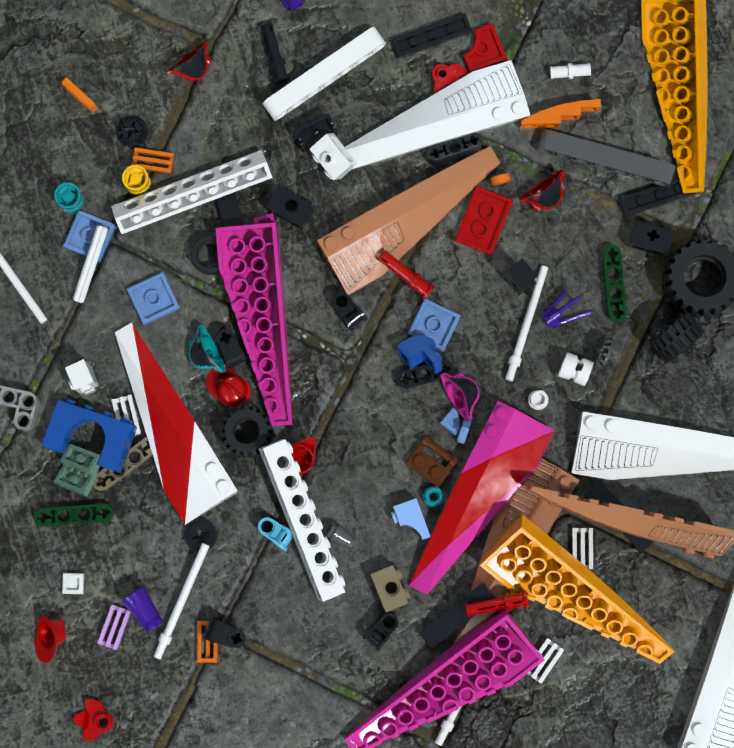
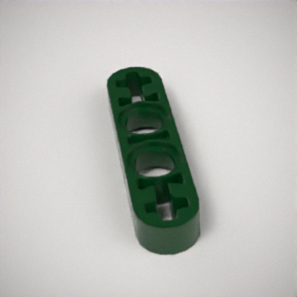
M608 245L602 253L607 315L611 322L620 323L627 315L622 254L618 246ZM610 249L613 250V253H617L613 260L614 263L618 262V265L607 266V263H611V257L607 256ZM610 269H616L619 272L617 279H611L608 276ZM615 288L621 292L619 299H613L610 296L612 289ZM622 302V305H618V311L622 312V315L619 316V319H616V316L612 315L615 311V305L611 306L610 303Z
M104 503L38 509L34 514V520L37 525L43 527L102 523L112 520L115 512L111 505ZM93 507H96V512L103 511V507H106L110 514L105 519L102 515H96L97 520H93ZM84 508L90 511V517L87 520H82L79 517L80 510ZM55 510L54 517L56 523H53L54 519H46L45 523L39 520V516L43 514L42 512H45L46 515H53L52 511ZM62 510H67L70 514V518L66 522H62L59 519V513Z

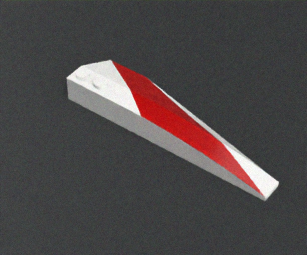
M131 322L116 331L115 336L164 492L186 525L237 494V489Z

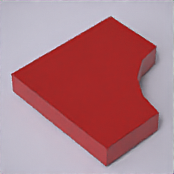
M493 23L474 30V45L469 52L463 55L469 73L507 61Z

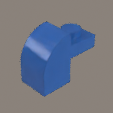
M417 335L397 345L399 357L410 369L424 361L435 374L442 370V357L436 351V344L432 338Z

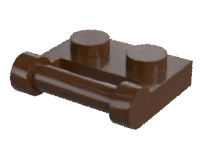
M426 435L406 465L439 488L460 458L456 455H451L432 441V437ZM427 446L449 462L446 468L423 451L424 448Z

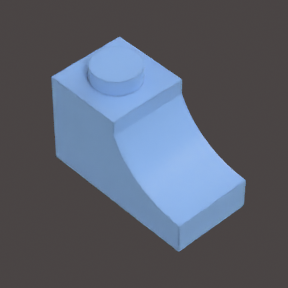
M417 498L393 506L394 511L391 512L395 524L399 522L400 526L412 527L419 533L422 540L430 537Z

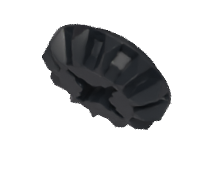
M128 115L122 118L118 125H116V135L123 145L136 147L146 140L148 128L145 121L140 117ZM135 125L134 128L139 133H132L129 138V132L126 129Z
M204 519L191 522L184 534L188 547L194 551H199L203 542L200 539H193L198 535L197 527H199L202 532H209L204 537V543L209 545V549H211L217 540V531L214 525Z

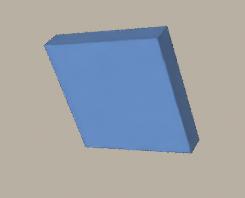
M78 210L63 247L87 257L96 227L98 225L106 227L108 231L98 258V262H101L116 225Z
M163 272L127 288L143 325H147L180 309Z
M425 298L407 335L410 337L417 335L430 337L435 341L436 349L444 352L461 315Z

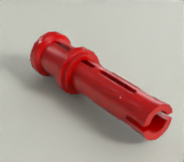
M387 250L378 259V261L382 262L406 281L408 288H413L422 295L421 298L423 300L435 287L434 284L430 285L425 281L420 273L415 274Z
M526 589L514 594L505 593L503 594L504 597L465 603L467 617L503 609L512 611L513 608L524 606L529 608Z

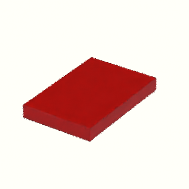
M476 186L454 242L492 256L513 200Z

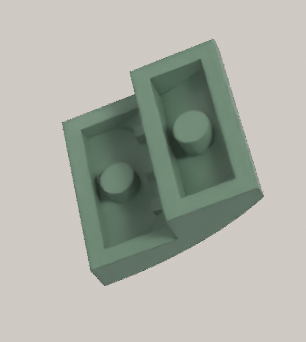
M69 444L60 459L63 466L56 476L54 483L87 497L99 470V465L97 464L100 455Z

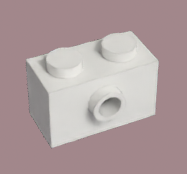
M334 133L324 135L310 148V151L313 153L312 157L317 163H321L325 169V174L330 179L339 180L357 165V162Z
M83 359L65 367L69 376L67 380L72 390L80 394L84 393V395L96 391L95 388L99 384L88 362Z

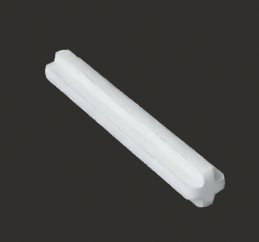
M100 225L96 227L73 296V300L83 303L108 231L106 227Z

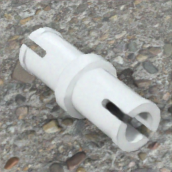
M568 63L566 66H550L551 79L566 77L573 79V77L591 76L590 63L577 65Z

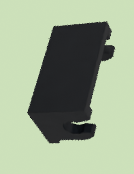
M329 113L293 131L294 137L303 153L309 151L314 144L328 133H334L338 136L337 128L334 126Z

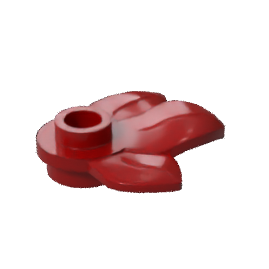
M445 64L436 65L431 73L435 81L433 86L434 93L468 74V71L459 64L449 66ZM440 70H443L445 72V76L443 78L439 76Z
M86 699V710L73 717L76 725L84 729L82 739L87 741L97 739L102 732L109 731L114 725L113 716L104 710L101 702L95 699ZM101 718L107 719L105 726L101 725Z

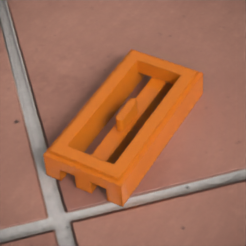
M67 77L62 81L63 87L87 110L94 113L98 109L96 104Z
M134 148L132 165L142 166L147 171L171 174L174 153ZM139 154H144V155L158 156V157H164V158H170V159H169V160H162V159H156V158L142 157V156H138V155H139ZM137 161L168 165V168L137 164Z
M198 621L197 663H218V644L214 643L213 658H210L209 640H206V658H202V625H206L207 629L209 621Z

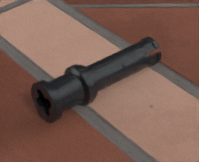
M264 24L261 26L270 60L268 66L272 70L274 77L272 80L273 84L286 83L290 80V76L286 73V62L281 57L273 24Z

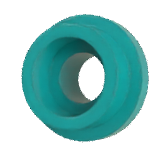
M428 487L424 491L423 500L428 506L436 507L443 501V492L438 487ZM435 493L437 499L433 501L429 498V495Z

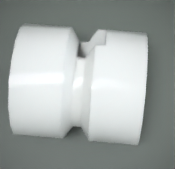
M567 352L560 367L558 377L566 380L572 378L574 383L585 386L594 362L585 358L579 360L577 355Z

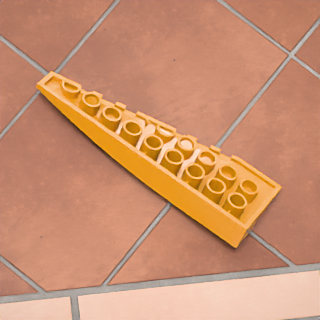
M641 0L642 41L646 47V56L648 63H650L652 78L657 88L656 93L663 119L668 129L667 134L672 144V153L676 159L683 193L704 192L708 102L706 0Z
M524 515L518 518L506 530L480 563L484 570L509 590L518 593L526 589L529 600L533 602L536 600L544 604L545 608L551 611L556 610L562 613L563 617L590 630L594 629L601 632L602 636L608 639L611 637L619 641L620 645L626 648L629 646L635 649L638 654L659 664L674 653V649L620 596Z

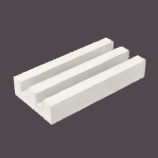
M132 395L111 399L117 420L121 419L117 403H121L124 418L129 419L125 401H129L134 425L137 427L135 436L140 435L141 430Z
M572 528V555L577 559V532H580V562L585 565V532H588V565L585 566L588 569H593V528Z
M546 638L538 650L542 654L547 645H551V648L544 656L545 660L538 665L533 673L531 671L527 673L539 683L544 681L564 651L563 648ZM555 649L558 650L539 678L537 675Z

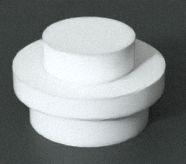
M534 390L528 397V403L534 410H542L548 404V396L542 390Z

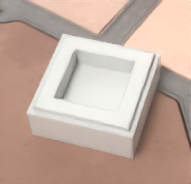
M63 573L62 594H84V574Z

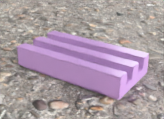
M111 604L98 644L118 650L131 614L129 610ZM117 610V615L115 617L113 626L111 628L110 634L106 642L104 641V638L106 636L114 611ZM125 613L115 644H112L111 642L121 614Z

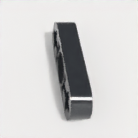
M472 133L434 145L427 150L428 162L433 166H439L475 154L483 148L482 137L478 133ZM453 146L461 148L456 153L450 151V148ZM436 153H437V155H438L439 157H438V158H435V156H433V154H436Z
M441 361L442 365L450 368L447 374L452 375L454 371L453 365L449 361ZM428 365L400 371L397 374L396 383L402 389H409L442 381L440 375L443 373H437L438 378L434 379L433 370ZM423 369H427L431 373V377L426 381L419 377V372ZM416 371L418 383H414V379L409 380L408 385L399 381V379H402L403 374H406L407 377H412V372Z

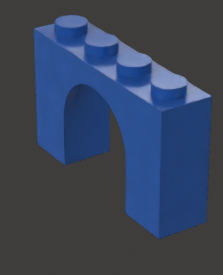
M65 399L64 402L58 400L41 446L64 454L70 444L74 431L80 425L86 422H97L105 433V444L97 465L122 473L137 427L132 425L133 421L123 417L120 420L114 419L113 414L102 411V414L96 413L95 408L84 405L83 408L76 406L77 402Z

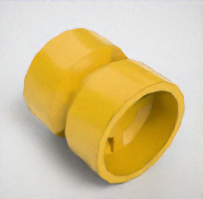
M131 165L124 170L122 181L128 192L132 195L140 196L150 190L151 179L142 166Z

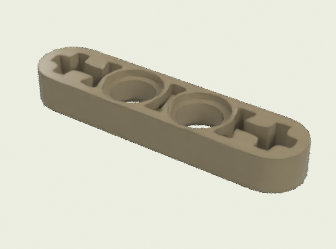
M145 437L130 448L124 464L123 474L115 475L112 470L104 468L97 473L93 486L99 491H106L152 457L151 448L145 451L148 454L147 456H144L143 452L138 449L139 446H142L143 449L148 446V438ZM132 452L140 454L139 462L132 463L129 456ZM109 470L110 475L113 476L115 480L112 481V479L109 478L105 482V487H103L102 485L98 486V478H106L108 476V474H106V471Z

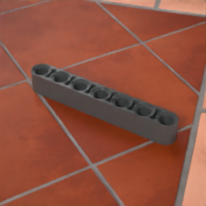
M547 129L542 130L537 146L538 151L548 155L665 187L671 185L676 168L675 165Z

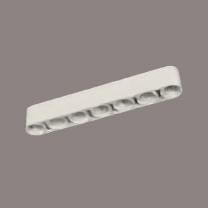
M375 27L368 29L263 102V106L274 121L282 118L381 50L386 45V42Z

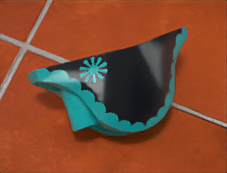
M204 325L198 326L196 337L189 341L190 362L198 369H215L218 372H226L216 343Z

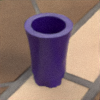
M145 585L121 600L147 633L164 622L159 616L160 613L152 602Z

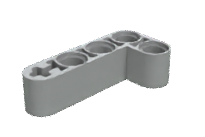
M0 385V405L16 409L14 424L18 429L22 431L32 430L35 426L40 407L38 396L28 391ZM13 392V401L7 403L5 400L6 395ZM28 397H33V405L26 407L25 400ZM27 416L29 418V424L25 427H22L20 424V420L23 417Z

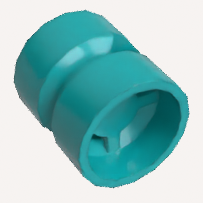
M63 183L56 188L54 193L55 200L64 212L69 214L77 213L78 210L83 208L85 203L84 196L75 184Z

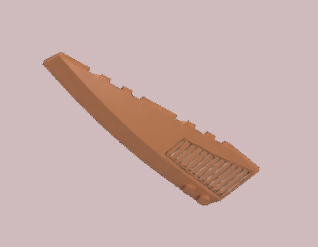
M491 146L429 177L317 240L318 246L348 295L382 277L389 270L387 266L378 261L386 250L397 260H400L404 254L415 246L451 209L500 164Z
M541 458L537 468L525 479L521 487L513 493L509 501L501 507L493 518L471 591L484 582L496 598L504 597L503 594L505 593L510 594L511 590L480 566L481 561L506 530L522 515L547 534L561 512V508L526 491V486L557 491L562 495L563 493L572 494L579 479ZM497 611L477 614L458 629L454 644Z
M526 486V491L584 519L639 538L683 548L682 552L695 554V551L702 553V557L714 559V556H722L734 544V530L695 521L684 522L682 518L664 517L663 514L646 513L644 510L612 503L601 504L599 500L579 499L576 495L564 493L562 495L557 491Z

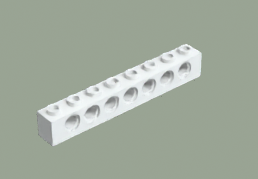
M260 150L111 207L121 234L268 180L272 178L264 154Z
M280 439L258 448L317 599L324 602L345 593L343 588L345 581L341 575H338L336 570L338 567L337 561L329 552L331 547L327 537H323L321 531L323 525L314 514L316 508L312 499H309L307 496L308 487L306 482L300 478L299 472L301 470L298 462L294 461L291 455L293 453L291 444L286 442L285 439ZM281 456L285 459V465L282 468L277 465V460ZM287 476H291L293 479L290 487L285 485V478ZM295 495L300 497V503L297 506H294L292 503V498ZM302 514H306L308 517L305 525L300 523ZM310 533L315 535V541L312 544H309L307 541ZM321 552L323 556L322 561L316 563L315 555ZM325 571L330 573V578L327 582H324L322 579Z

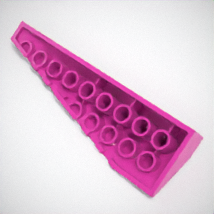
M506 609L498 610L401 687L349 733L344 740L351 748H374L387 739H394L407 730H414L425 722L434 721L458 710L459 707L467 703H474L477 701L476 699L485 695L489 696L496 693V690L513 685L545 659L513 616Z

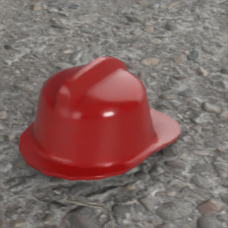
M225 367L226 372H218L215 369L210 371L206 378V386L212 396L229 408L243 407L248 403L251 389L241 376Z
M41 616L38 619L34 646L37 657L43 663L50 662L53 659L56 647L65 641V621L63 619H49L46 616Z

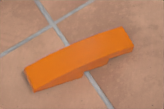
M601 99L576 101L539 111L521 120L520 129L560 128L561 120H579L581 112H599Z

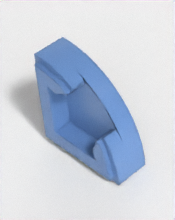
M453 407L440 424L456 436L460 428V418L458 412Z
M472 418L468 421L463 419L457 442L465 443Z

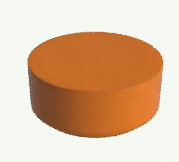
M505 173L492 177L490 180L491 184L496 186L510 182L511 177L510 173Z

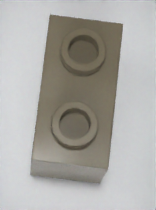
M392 565L370 574L385 612L408 604L407 599L411 597L407 587L402 588L399 581L403 579L399 568H394ZM388 582H394L397 585V591L394 594L386 592L385 586Z

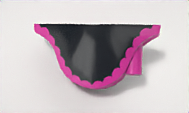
M462 372L454 376L447 373L441 374L443 386L452 405L466 421L470 420L473 407L479 399L480 392L477 384L471 378L465 377Z

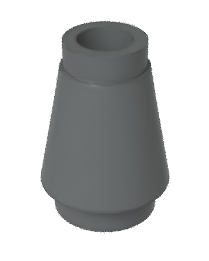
M332 523L325 534L329 542L349 549L356 542V538L339 524Z

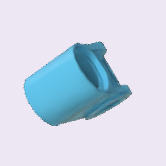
M269 517L261 519L258 523V530L262 535L287 551V546L293 538L289 528ZM264 521L272 522L273 529L271 532L266 533L261 529ZM287 533L286 538L284 539L283 542H281V540L283 539L284 535Z

